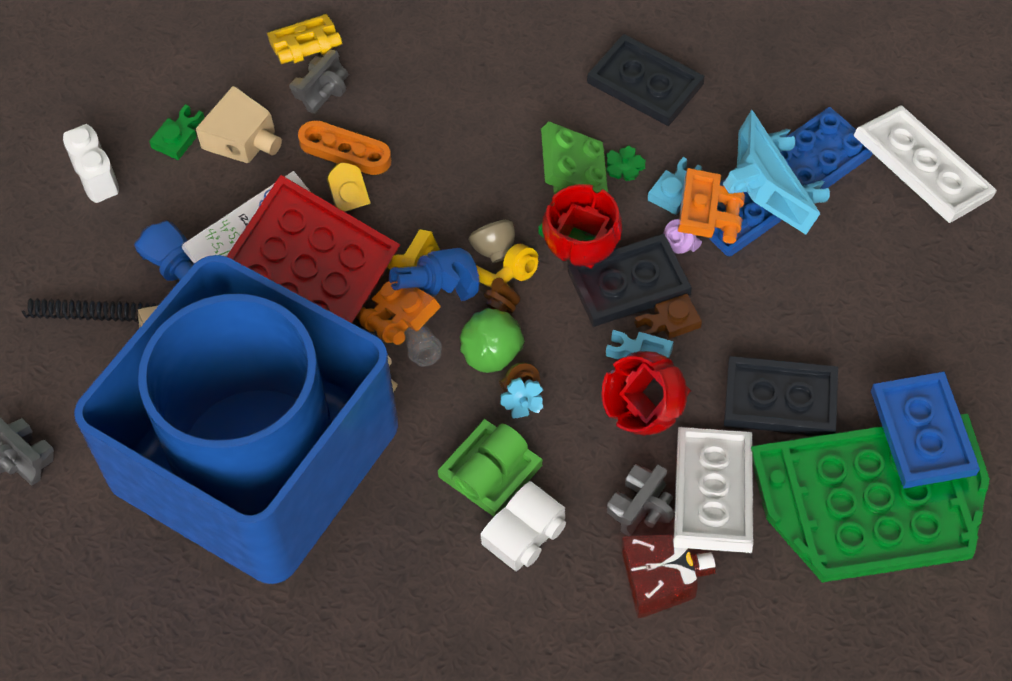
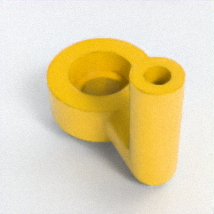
M516 244L507 251L504 257L503 268L498 273L494 274L476 265L479 282L491 287L492 281L499 277L506 283L512 278L525 281L537 270L538 254L533 248L524 244Z

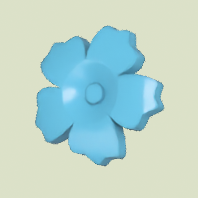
M521 378L514 379L507 386L508 392L501 394L500 404L505 406L506 410H511L512 418L528 416L529 410L539 413L540 409L543 408V399L539 395L543 388L537 381L527 380L524 385Z

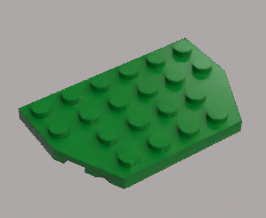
M961 414L960 416L980 468L977 476L904 489L883 426L751 446L752 465L767 521L822 583L972 559L976 550L978 530L982 520V510L990 478L969 415Z

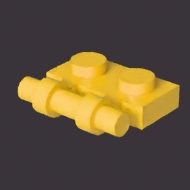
M327 14L267 33L270 45L276 55H278L281 64L291 61L295 64L304 61L303 57L318 52L323 55L331 48L342 45L339 33H336L335 26Z

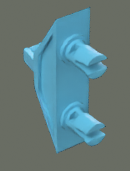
M751 109L738 133L737 168L729 172V176L723 182V185L729 194L748 192L753 202L802 233L807 234L821 214L815 203H823L829 199V188L820 189L824 183L822 180L801 185L780 153L781 151H790L794 148L795 136L786 137L790 131L789 129L768 134Z

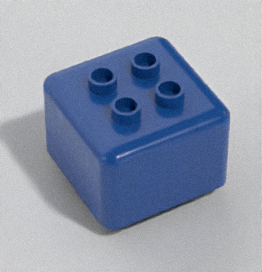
M222 255L204 257L188 270L82 395L76 404L74 412L76 423L108 487L117 497L254 579L266 584H277L293 575L392 441L398 430V416L385 345L378 337Z

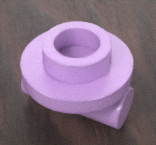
M679 219L669 222L663 234H665L674 253H686L689 250L694 252L701 246L702 241L696 235L678 232Z

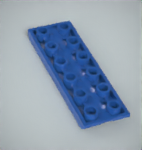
M828 107L786 136H795V146L790 151L780 152L802 186L822 180L824 183L820 189L830 187L869 159L873 154L854 137L856 129L831 107ZM724 179L723 181L720 182V186H724V185H723V182H724L726 179ZM744 192V205L740 208L739 212L742 225L741 231L737 233L736 242L732 244L725 243L723 241V231L716 227L712 238H709L726 256H733L782 221L779 217L753 202L748 192ZM718 202L717 211L726 212V206Z

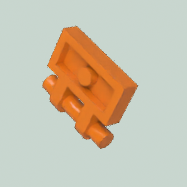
M687 168L678 232L712 238L716 227L723 231V241L725 243H735L737 233L741 231L742 219L739 216L740 208L744 205V192L729 194L724 186H720L721 174ZM718 202L726 206V212L717 211Z
M388 281L372 298L377 306L374 309L362 307L356 319L368 331H376L378 337L386 343L393 342L396 345H400L405 340L404 332L408 327L417 332L441 306L434 297L417 287L394 290L391 287L393 283Z

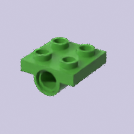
M552 122L546 123L541 128L545 183L553 185L554 195L561 189L578 184L593 185L595 193H599L602 189L608 192L603 142Z
M484 419L439 468L438 476L494 517L507 506L513 496L542 467V458L528 449L524 438L512 427L506 424H500L496 427Z

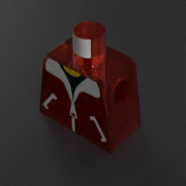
M674 535L622 537L621 553L637 618H643L696 598L697 577L716 573L711 551L690 555L689 548L674 547Z

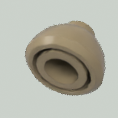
M510 220L496 221L472 232L468 240L479 254L489 257L492 263H497L504 260L507 251L512 247L515 239V227Z

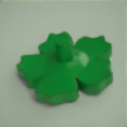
M630 146L621 148L619 153L611 150L606 154L607 165L609 166L606 168V172L610 177L620 179L623 174L625 181L635 180L639 176V171L645 169L646 160L642 159L641 155L635 156L636 149Z

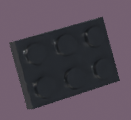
M625 34L618 39L587 74L588 84L668 127L704 85L705 79L704 75Z
M665 234L615 249L610 256L596 263L592 269L586 266L568 264V274L593 327L653 308L655 304L684 294L691 295L692 287Z
M729 356L724 426L818 436L835 434L838 366Z

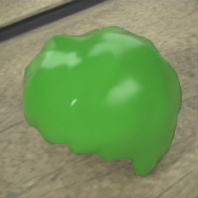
M491 308L474 313L471 319L464 325L459 336L461 342L460 352L464 355L466 363L475 370L484 373L500 371L506 367L523 349L525 342L518 321L508 312Z

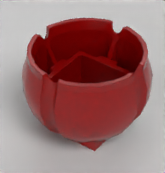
M572 185L561 189L552 197V201L547 206V210L543 215L542 232L547 246L557 258L562 261L570 260L571 264L575 266H586L592 269L596 263L610 256L616 248V244H618L622 236V217L616 201L607 191L602 189L599 193H595L593 185ZM573 227L596 237L590 241H579L569 237V234Z
M652 351L634 352L616 361L613 364L615 369L606 372L602 383V402L608 417L618 419L617 427L637 435L658 434L675 424L677 417L681 416L684 412L687 395L691 390L687 387L682 371L674 366L670 358ZM653 378L663 387L664 393L663 399L657 406L643 393Z

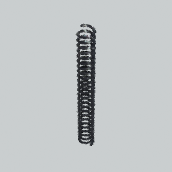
M32 298L28 300V314L24 310L22 311L26 318L29 316L32 318L38 316L40 319L43 317L46 319L50 317L53 319L57 317L63 319L65 317L67 320L70 318L74 320L77 318L80 320L84 318L90 320L92 318L94 321L98 318L103 321L106 318L107 321L113 319L116 322L120 319L122 322L125 320L128 322L132 320L138 322V317L137 319L135 318V302L131 304V318L129 319V303L127 301L124 303V318L121 316L122 303L120 301L117 304V318L114 316V301L110 304V318L107 315L109 309L107 301L103 304L104 316L101 317L102 303L100 300L96 304V317H94L95 302L93 300L89 306V317L87 316L88 302L86 300L83 302L82 317L80 316L81 301H76V316H74L75 305L72 299L69 301V316L66 314L68 308L66 299L62 302V316L59 314L61 309V301L59 299L55 302L56 314L55 316L53 315L54 301L52 298L48 302L49 315H46L47 300L45 298L41 303L42 315L39 314V298L35 300V304ZM141 302L138 304V309L143 308V304ZM148 302L145 304V308L150 307ZM33 307H35V315L32 314Z

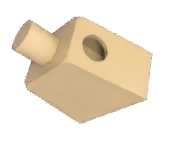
M234 86L231 87L196 128L202 149L245 163H249L260 150L270 155H275L282 143V139L274 135L275 129L270 112Z

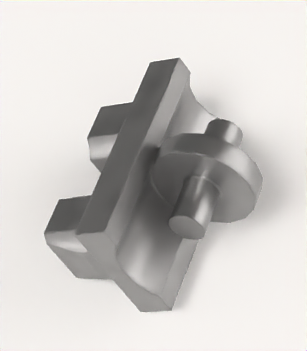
M330 49L323 58L315 56L309 63V73L304 78L296 77L290 84L294 97L301 100L307 111L311 113H316L331 95L340 97L346 91V85L343 81L349 74L341 65L339 54L335 50Z
M0 418V473L6 471L12 475L17 472L31 486L41 480V469L53 462V447L45 440H41L32 446L27 444V442L32 440V430L30 425L22 418L10 424L5 423Z
M635 464L625 482V486L637 492L635 498L632 500L617 491L608 502L607 513L621 523V532L631 537L647 513L648 516L644 523L651 528L654 527L657 521L669 523L674 517V511L669 506L673 499L672 495L663 492L661 497L658 498L666 486L663 481L667 474L665 468L657 465L654 471Z

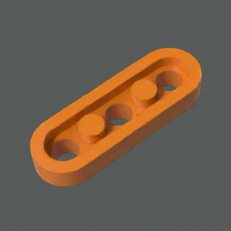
M309 121L303 124L298 131L300 147L307 154L337 164H352L357 166L361 172L370 175L384 173L391 165L390 148L382 141L322 121ZM343 150H350L347 153L341 152Z

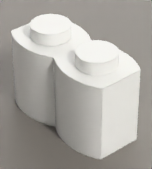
M84 124L65 132L63 135L64 145L74 170L81 179L87 196L93 202L98 203L117 195L119 192L117 179L110 160L102 150L94 129Z
M529 481L483 529L480 534L482 545L516 572L523 565L529 567L539 557L541 553L540 545L548 538L554 540L563 531L566 525L564 521L565 507L533 482Z

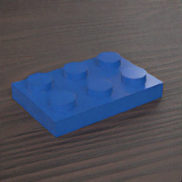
M945 372L873 384L871 394L903 489L977 476L980 468Z

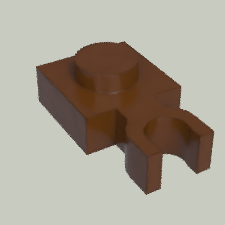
M684 294L655 304V315L643 314L637 316L634 323L636 328L642 325L651 327V329L645 330L642 333L657 336L658 333L665 331L668 339L701 328L702 320L688 294Z

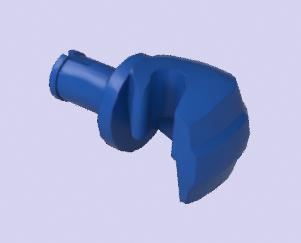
M168 220L146 227L134 243L135 249L142 259L160 266V274L167 281L181 280L194 265L182 249L183 244L188 241L187 238L173 222Z
M461 248L430 252L419 258L417 266L393 267L389 273V281L393 283L391 287L394 290L418 287L430 296H436L441 288L448 293H452L456 289L461 301L474 297L479 291V274L476 264L470 253Z

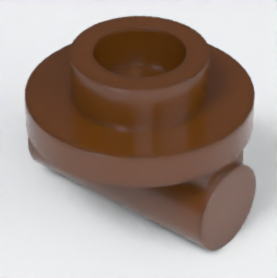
M502 278L494 279L491 283L492 288L484 293V297L488 300L486 305L491 309L514 313L516 310L515 306L520 302V296Z
M521 362L513 365L508 370L506 377L499 381L504 392H508L507 386L512 380L521 378L524 385L527 380L540 383V374L532 364Z

